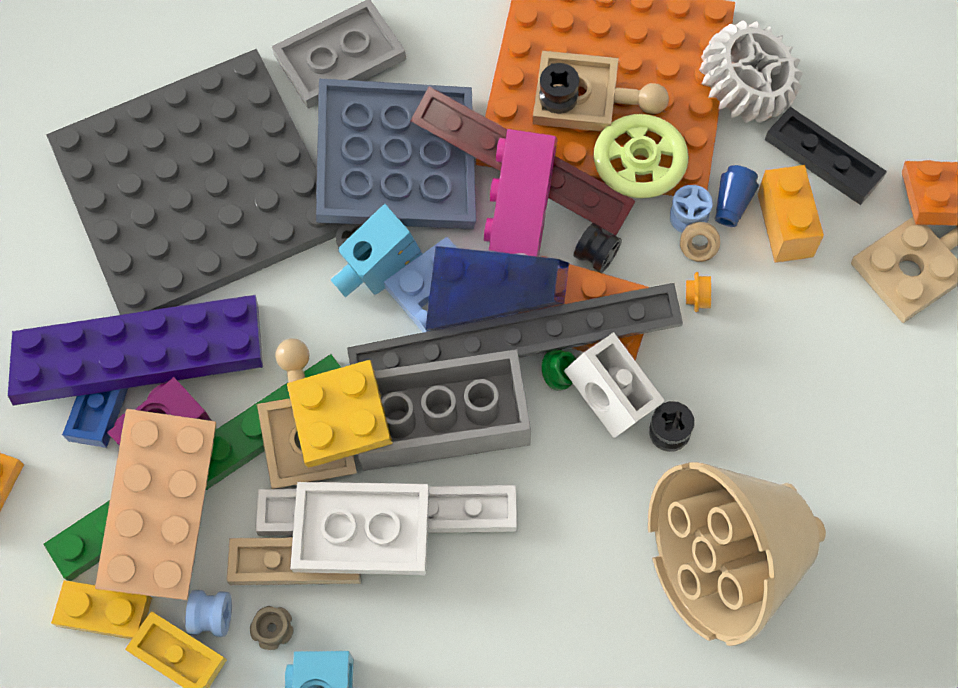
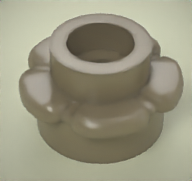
M267 606L260 609L250 624L251 638L254 641H258L259 646L265 650H275L280 644L288 643L294 632L290 623L292 622L290 613L282 607L274 608ZM271 624L276 625V630L273 632L268 630Z

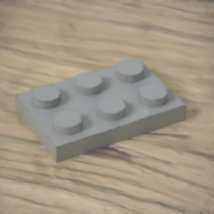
M365 0L272 46L274 56L308 109L318 104L319 78L365 81L406 60L404 48L371 0Z

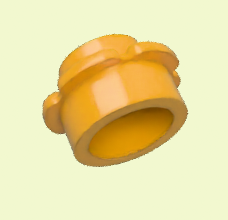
M698 272L694 273V280H686V305H694L695 312H698L699 309L711 308V276H699Z

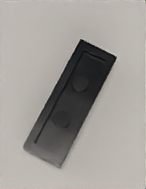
M791 106L768 130L765 140L799 164L805 165L812 173L859 205L873 192L887 172Z

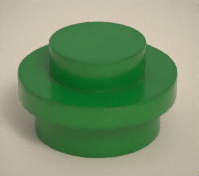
M558 350L547 352L544 355L541 366L542 376L551 389L556 391L566 390L573 384L564 372L576 360L572 353Z

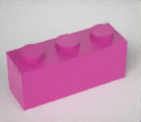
M507 129L506 139L499 138L496 162L502 163L500 179L493 178L490 190V202H496L494 218H487L484 229V241L490 242V251L510 254L524 253L529 257L539 258L557 146L556 136Z

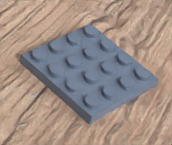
M319 78L316 222L364 224L380 207L386 204L404 226L474 229L476 224L474 157L410 121L429 86L473 110L472 87Z

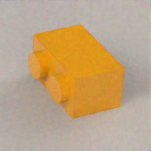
M805 165L765 170L757 195L774 262L814 257L824 234Z

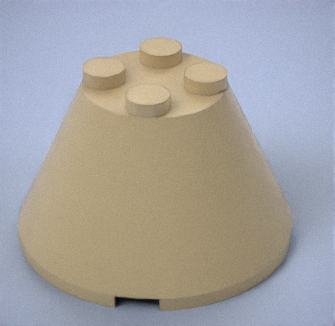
M689 462L677 465L666 471L655 485L649 503L648 532L655 531L659 556L652 559L660 583L669 601L680 617L697 634L708 641L714 639L724 641L727 646L744 643L760 633L814 564L819 551V543L823 542L826 536L823 522L813 515L806 501L798 494L792 484H777L704 463Z

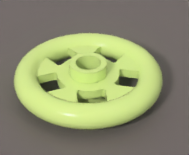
M647 114L628 115L613 121L611 126L605 127L595 143L593 154L596 170L605 184L614 191L632 198H652L670 191L683 178L689 159L687 145L681 133L666 120ZM648 131L660 135L662 139L659 144H656L654 140L645 136ZM627 133L632 139L624 147H621L615 139ZM661 154L673 156L670 168L659 166ZM637 155H643L647 159L639 160L634 157ZM621 158V162L626 169L616 172L610 161ZM635 174H652L653 181L636 182Z

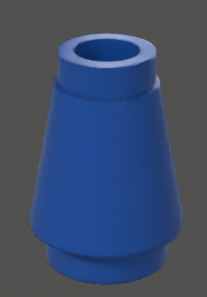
M731 165L725 173L721 174L716 215L714 218L716 222L728 227H736L739 220L759 188L757 183L758 174L755 171L744 166Z

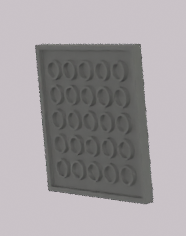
M257 48L46 134L120 315L176 307L336 238L337 230L343 225L340 223L316 222L317 169Z

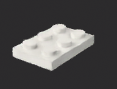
M297 482L290 569L293 573L426 575L429 484Z

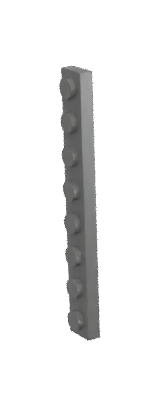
M669 283L347 347L350 365L370 360L374 371L516 349L518 358L598 343L613 332L619 339L680 327L683 325L675 284Z

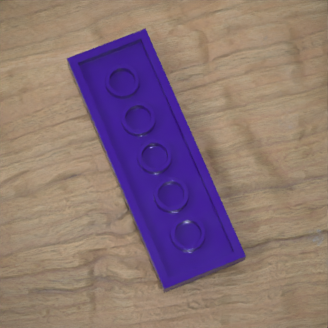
M256 295L12 331L7 396L12 405L15 406L165 383L173 377L178 381L262 368L259 307Z

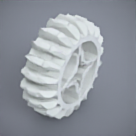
M742 20L735 25L729 24L724 27L718 34L716 33L712 37L701 56L703 62L699 71L705 75L702 85L712 89L708 98L716 97L720 101L719 109L725 107L730 109L731 118L741 114L745 123L753 119L761 123L768 118L772 120L774 117H778L793 104V100L802 87L799 81L803 73L797 69L800 59L791 56L794 46L786 47L782 43L783 35L775 37L772 34L771 26L761 30L757 21L748 25Z

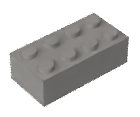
M517 349L374 371L393 444L359 453L358 457L363 471L530 446L531 427Z

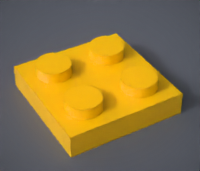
M370 360L287 383L303 459L308 468L393 444L374 368Z

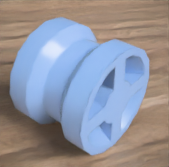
M686 185L676 191L670 210L672 226L682 233L692 223H708L709 214L713 206L710 193L698 185Z
M192 590L186 607L185 625L187 634L199 635L202 631H209L216 637H225L231 621V594L220 591L216 595H206L203 590Z

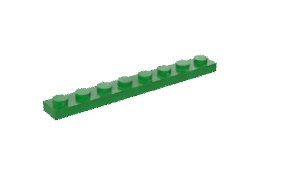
M330 354L305 370L304 375L307 378L341 368V366ZM287 383L216 429L206 490L265 451L257 404L290 399ZM110 500L43 544L65 580L72 581L99 563Z

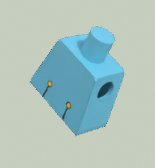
M384 204L339 247V253L348 264L330 280L345 298L363 283L375 295L385 289L384 281L423 253L410 231Z

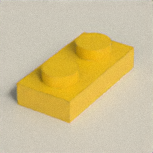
M63 580L51 624L61 628L132 639L147 618L152 597L149 595L95 589V585Z
M152 611L125 648L127 652L183 688H209L227 661L226 658Z

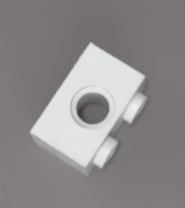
M614 332L585 351L564 370L613 438L665 402Z

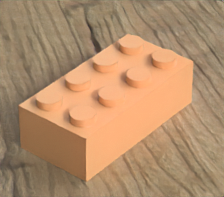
M126 409L95 589L182 600L188 599L216 431L215 421Z

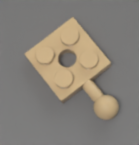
M542 51L533 124L603 131L605 127L611 126L614 103L639 105L645 113L655 115L665 110L669 102V95L667 90L657 83L647 84L641 90L615 87L619 58ZM555 63H565L572 66L578 72L579 86L586 91L584 95L578 97L577 104L572 110L561 114L551 113L541 105L539 99L541 73L547 66ZM555 84V85H553V86L556 87V86H564V85H562V84Z
M911 217L855 255L851 264L898 319L905 323L958 286V259L950 251L958 246V225L941 238H938L927 225H915L914 217ZM902 261L916 263L920 268V274L917 276L904 274L899 267V263Z
M294 338L281 342L275 353L278 365L287 371L288 383L305 378L303 368L307 365L310 356L306 344ZM284 399L257 404L271 489L297 485V482H313L357 473L354 455L308 468L304 463L302 450L296 446L294 441L297 427L291 400Z

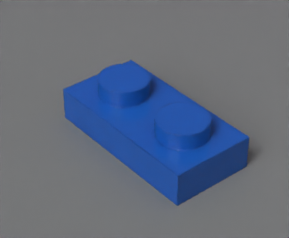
M128 388L76 396L62 434L68 442L107 448L111 438L107 432L114 427Z

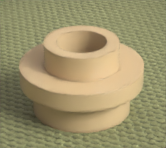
M695 222L683 230L680 237V248L683 254L693 261H707L717 254L720 248V235L711 224ZM697 235H703L707 238L708 242L703 246H697L694 244L693 238Z

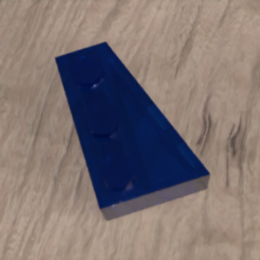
M435 246L425 330H438L563 305L565 302L569 262L555 258Z

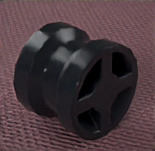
M555 63L547 66L541 73L539 99L541 105L551 113H566L577 104L580 79L578 72L572 66L565 63ZM555 84H562V85H564V86H556V87H554L553 85H555Z
M592 223L579 239L573 256L580 261L588 260L593 264L595 270L603 273L616 256L622 239L616 235L608 236L604 234L602 227Z
M668 401L657 407L649 426V436L652 443L664 451L674 452L682 449L688 443L694 428V416L691 410L686 405L675 401Z

